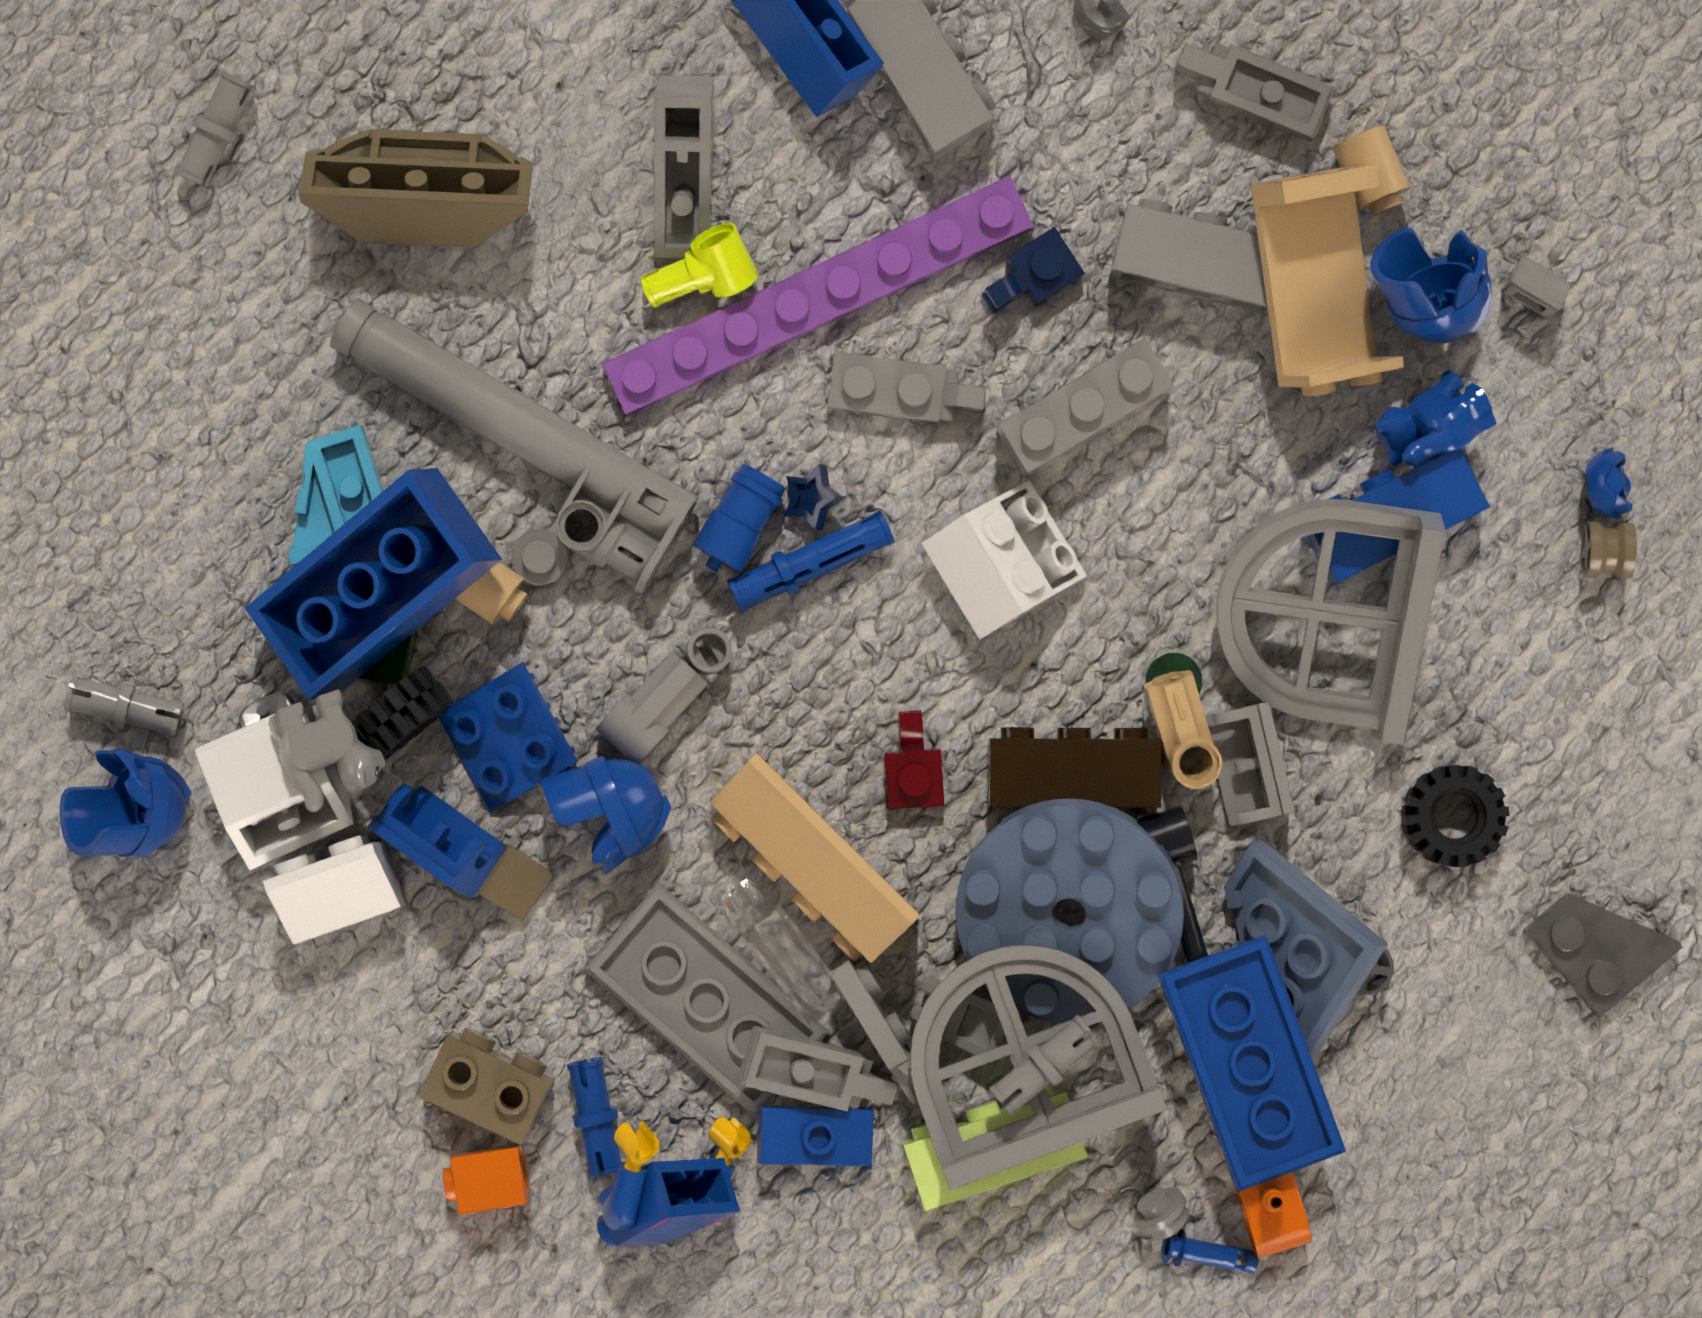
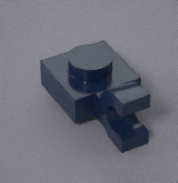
M1054 226L1008 255L1006 262L1013 273L986 287L982 298L993 315L1026 293L1034 305L1038 306L1082 278L1085 272Z

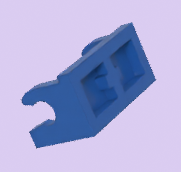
M407 784L400 786L393 793L376 819L373 818L367 827L444 884L471 898L475 896L508 847L421 785L415 792Z

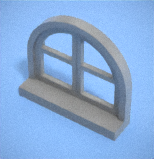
M1325 499L1304 502L1288 507L1265 519L1252 529L1233 551L1225 566L1216 602L1219 639L1225 657L1238 679L1260 700L1269 702L1271 707L1284 713L1314 721L1379 730L1381 742L1404 745L1446 533L1441 513L1352 500ZM1323 532L1311 597L1250 588L1253 579L1262 565L1281 547L1301 537ZM1336 532H1348L1399 540L1386 608L1324 599ZM1245 610L1307 619L1296 682L1274 671L1261 658L1250 639L1246 626ZM1319 621L1381 630L1369 696L1307 687Z
M1012 945L992 949L968 959L947 974L935 987L922 1007L915 1024L910 1050L912 1083L950 1190L1168 1110L1162 1092L1154 1079L1133 1019L1119 993L1093 967L1060 950L1035 945ZM1016 974L1041 975L1060 981L1073 988L1095 1010L1080 1016V1018L1087 1026L1102 1022L1124 1082L1054 1108L1045 1087L1029 1101L1034 1115L962 1141L941 1080L1009 1055L1013 1056L1017 1067L1029 1057L1026 1052L1034 1044L1039 1045L1047 1042L1072 1021L1069 1020L1027 1036L1005 976ZM986 983L1008 1043L939 1068L940 1044L951 1015L969 994Z

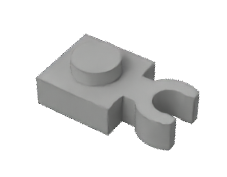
M928 977L922 983L921 989L932 993L942 980ZM978 989L969 994L951 1015L942 1038L943 1041L974 1055L1004 1045L1006 1037L991 996ZM918 1003L910 1012V1015L916 1021L924 1006Z

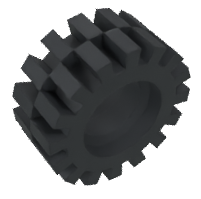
M422 666L419 670L413 671L408 677L401 679L393 688H389L379 699L374 700L351 723L356 730L359 741L370 748L379 749L384 759H387L398 749L407 745L414 737L416 738L426 727L433 724L437 720L436 718L444 714L454 701L426 666Z
M1450 765L1434 768L1429 773H1424L1416 779L1418 782L1413 787H1410L1405 795L1408 798L1401 811V815H1404L1405 825H1402L1404 834L1409 836L1411 840L1410 845L1415 851L1420 852L1424 855L1423 858L1432 863L1450 867H1466L1473 863H1480L1487 859L1486 856L1489 853H1495L1500 847L1498 842L1501 837L1507 834L1509 826H1505L1506 817L1510 816L1509 806L1505 807L1503 798L1506 796L1502 788L1495 786L1493 783L1495 780L1491 776L1483 774L1477 768L1471 766ZM1453 793L1467 797L1473 803L1476 810V822L1473 829L1461 838H1450L1443 835L1434 822V810L1437 803L1446 795Z

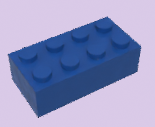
M438 468L411 469L406 471L246 606L245 610L308 700L316 699L320 695L338 689L340 692H343L499 563L502 558Z

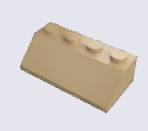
M755 753L710 801L718 810L710 819L733 842L743 835L758 850L751 857V860L773 882L783 875L798 890L792 896V901L814 922L823 915L838 930L831 939L854 962L863 955L872 963L920 917L919 913L759 754Z

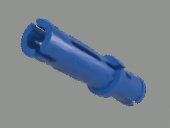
M878 510L856 523L841 528L783 555L782 551L771 555L772 561L726 581L740 612L743 613L747 609L784 592H787L789 596L800 591L798 586L859 559L868 553L895 543V540L884 515L881 513V510Z

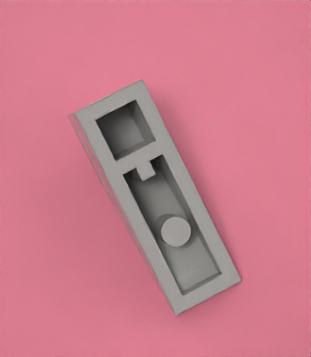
M658 75L654 93V258L684 259L685 252L691 250L690 244L694 238L711 228L714 77Z

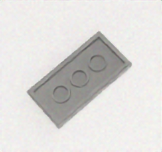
M660 883L654 887L585 967V970L754 1117L759 1114V1105H767L775 1094L745 1087L737 1080L753 1026L821 1042L829 1032L822 1023Z

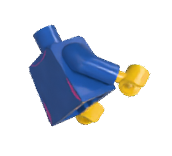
M720 1117L714 1122L708 1133L709 1139L720 1148L716 1157H709V1159L658 1161L642 1166L643 1163L648 1162L657 1154L660 1143L644 1121L639 1123L636 1133L628 1123H622L615 1132L614 1140L627 1157L625 1162L618 1164L614 1184L601 1191L600 1194L602 1215L597 1220V1230L601 1239L606 1244L616 1247L664 1244L739 1213V1205L731 1182L735 1166L731 1163L734 1158L741 1156L750 1147L752 1139L748 1129L736 1118H732L729 1121L725 1117Z

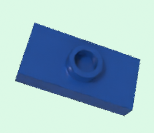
M759 1105L757 1163L872 1166L874 1109L849 1107L848 1111L831 1107Z

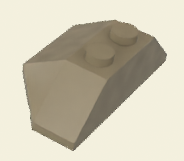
M370 129L341 139L324 150L316 148L306 152L299 199L302 204L361 243L474 248L528 212L533 167L531 161L523 157L518 158L506 147L483 134Z

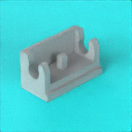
M1265 702L1205 716L1213 744L1217 747L1222 757V768L1217 779L1228 826L1243 825L1295 813L1270 703Z

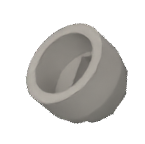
M715 628L698 630L690 637L685 647V658L688 665L694 671L703 675H712L720 672L729 663L732 656V645L729 638L722 631ZM701 640L707 652L716 663L711 667L708 666L696 646V643Z

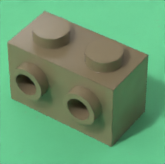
M465 1027L462 1035L455 1032L447 1034L418 1097L522 1145L526 1141L555 1080L544 1075L547 1065L521 1052H516L513 1059L492 1050L496 1043L495 1040Z

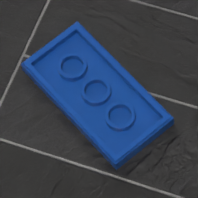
M1266 935L1157 974L1237 1191L1240 1192L1346 1152Z

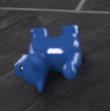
M1447 370L1441 374L1438 384L1415 397L1409 407H1389L1375 425L1379 442L1387 450L1389 463L1397 465L1404 461L1408 466L1418 465L1424 459L1440 452H1454L1464 448L1478 434L1495 426L1497 423L1491 410L1492 406L1483 388L1471 383L1465 387V392L1461 394L1460 390L1464 388L1462 380L1457 374Z

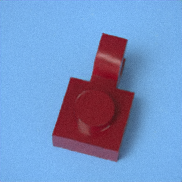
M921 710L898 711L901 751L884 752L888 810L945 806L941 749H924Z

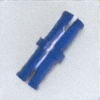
M603 1057L591 1058L589 1062H587V1059L567 1064L577 1113L572 1116L574 1127L581 1128L588 1165L587 1172L590 1177L600 1176L602 1171H604L605 1175L616 1173L618 1164L621 1163L619 1146L614 1140L616 1132L614 1120L619 1118L617 1106L610 1105L603 1069Z

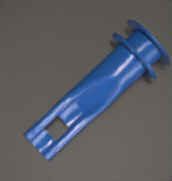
M1181 1229L1177 1236L1172 1235L1163 1239L1161 1247L1162 1262L1167 1264L1170 1258H1173L1174 1266H1179L1182 1260L1253 1274L1256 1272L1259 1258L1257 1259L1253 1250L1187 1238L1184 1229ZM1238 1254L1246 1255L1243 1266L1236 1265Z

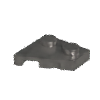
M1567 893L1523 929L1597 1017L1604 1015L1683 948L1678 940Z

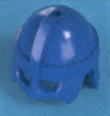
M1408 227L1401 228L1388 236L1373 253L1370 262L1372 275L1387 301L1388 310L1395 325L1400 330L1428 343H1449L1460 339L1466 334L1477 332L1487 316L1491 303L1492 287L1490 275H1488L1487 252L1480 246L1472 243L1464 231L1460 230L1455 233L1450 241L1447 256L1431 259L1416 232Z
M117 748L111 751H95L98 763L112 774L107 786L69 787L61 795L59 812L61 831L65 843L71 852L79 856L118 855L126 858H143L175 837L185 820L186 804L189 802L192 792L183 777L164 761L150 756L143 757Z
M600 756L585 762L583 766L540 779L552 815L560 825H570L606 815L608 822L597 833L591 850L592 863H602L600 869L605 874L615 869L629 857L631 858L647 848L665 826L671 810L670 802L666 795H662L654 775L646 767L634 761L622 759L606 760L604 756Z

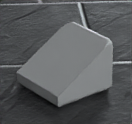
M1523 256L1518 260L1502 290L1504 294L1545 318H1550L1560 311L1569 289V283L1564 278L1530 258Z

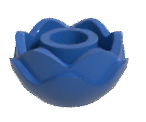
M1613 447L1604 449L1586 465V477L1593 510L1603 516L1620 519L1622 514L1632 511V504L1626 500L1631 489V483L1623 469V465L1626 462L1625 455L1620 451L1613 452Z

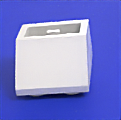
M1030 480L962 515L921 543L979 640L1087 577L1077 560L1075 552L1068 545L1048 512L1046 504L1039 497Z
M276 713L195 749L197 759L223 825L249 870L354 824L349 795L338 777L334 764L328 765L312 774L321 787L324 802L322 808L316 812L306 809L304 796L297 790L288 772L281 764L279 743L274 739L268 725L270 717H273ZM304 713L302 717L303 722L310 723L307 715Z
M360 835L328 846L331 857L318 862L315 855L312 854L308 856L302 855L274 865L277 876L262 882L293 945L407 906L386 842L370 843L368 835L362 837Z

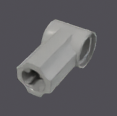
M672 651L633 695L629 692L615 705L595 730L629 761H634L641 765L671 732L669 727L709 684Z

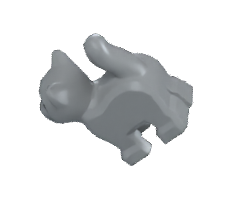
M339 689L316 697V704L312 706L317 720L315 722H303L302 717L305 711L302 702L277 710L276 714L270 717L268 722L274 739L279 743L281 764L288 772L297 790L304 796L306 809L311 812L321 809L324 802L323 792L313 778V773L328 765L336 764L340 781L346 788L349 796L356 800L361 791L375 784L379 771L385 766V759L379 749L370 748L359 741L354 726L342 710L343 697Z

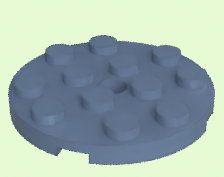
M1070 798L1053 799L1038 802L1011 813L1003 818L1002 822L991 830L980 843L978 842L964 867L956 897V927L959 941L967 960L983 952L1012 945H1035L1060 950L1084 961L1097 970L1111 983L1129 1009L1151 993L1160 983L1157 974L1169 970L1175 959L1183 931L1184 898L1176 867L1163 845L1160 846L1148 832L1137 824L1136 819L1114 807L1099 802ZM1070 898L1079 901L1086 911L1084 919L1073 924L1072 927L1061 922L1056 917L1053 908L1062 899ZM1033 974L1005 976L1016 1007L1027 1015L1052 1022L1064 1023L1072 1020L1077 1014L1083 1016L1095 1011L1089 1002L1077 991L1055 979Z

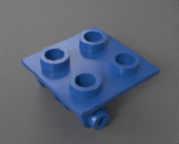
M524 662L455 702L444 714L438 717L490 812L541 784L540 779L564 772L575 766L576 762H578L574 755L576 752L575 748H570L558 726L560 722L558 717H553L549 710L552 708L550 703L544 701L533 681L536 677L533 673L528 672Z

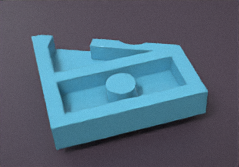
M357 425L306 442L302 466L304 477L302 487L298 491L295 513H298L293 545L289 547L288 554L290 565L295 566L384 491L364 426Z

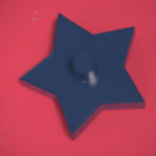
M818 464L805 478L786 476L792 497L784 517H804L814 529L823 531L828 509L843 500L844 497L830 487L827 465Z

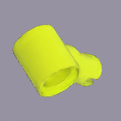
M729 222L703 231L691 242V250L685 252L684 259L642 275L641 284L650 305L656 308L661 304L699 290L702 294L712 290L714 296L719 298L735 295L751 286L758 279L759 272L735 224Z

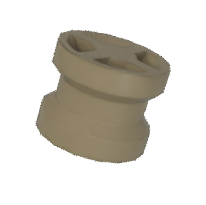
M1587 521L1583 529L1581 542V568L1583 576L1596 578L1602 572L1613 573L1618 579H1631L1634 574L1637 556V534L1634 523H1620L1615 528H1606L1600 522Z

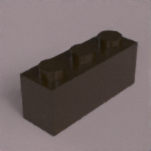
M1001 727L1000 738L988 739V807H1026L1042 801L1070 798L1099 802L1114 808H1161V739H1148V728H1114V739H1091V728H1057V739L1034 738V728Z

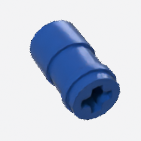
M742 464L738 472H734L730 479L732 483L717 509L712 510L693 543L695 548L710 556L705 566L715 572H718L722 564L739 573L742 572L760 541V533L772 512L783 501L781 497L786 488L746 464Z

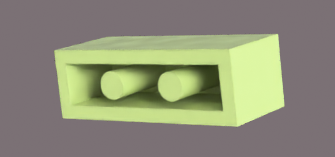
M1051 1083L1046 1087L1053 1108L1070 1102L1064 1088L1053 1091ZM995 1100L965 1110L967 1120L956 1124L962 1141L1027 1118L1034 1115L1028 1101L1012 1117L1005 1108L999 1109L998 1102ZM926 1123L911 1128L913 1138L903 1141L925 1211L1088 1158L1082 1141L950 1190Z

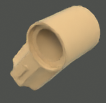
M1190 670L1170 672L1153 678L1152 681L1143 686L1159 739H1161V759L1165 768L1185 787L1201 789L1211 785L1220 775L1222 757L1217 747L1213 744L1193 673ZM1197 746L1203 748V757L1197 767L1191 770L1180 769L1179 761L1181 755L1187 749Z

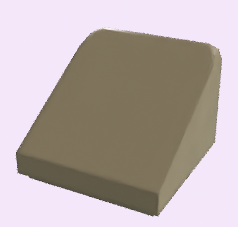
M505 843L508 846L477 893L521 921H524L555 874L510 843Z

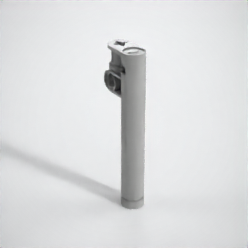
M356 299L349 306L334 331L330 342L331 348L348 358L354 357L358 364L572 488L556 519V533L560 541L572 552L579 554L602 568L605 565H609L636 581L634 591L641 595L645 592L688 521L699 497L390 316L377 313L376 308L361 299ZM579 513H589L594 515L598 521L596 535L587 542L578 543L571 540L568 534L570 520ZM625 549L626 551L642 559L643 562H636L635 560L621 553L620 550Z

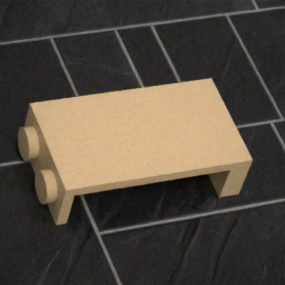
M1377 164L1340 167L1251 184L1278 386L1301 387L1302 396H1317L1336 392L1335 382L1347 379L1349 380V386L1383 382L1382 372L1404 368L1403 356H1377L1356 205V191L1380 187Z

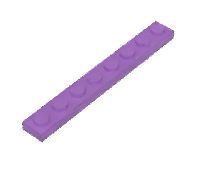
M1008 176L606 361L602 365L627 417L1033 230L1034 226L1011 177Z

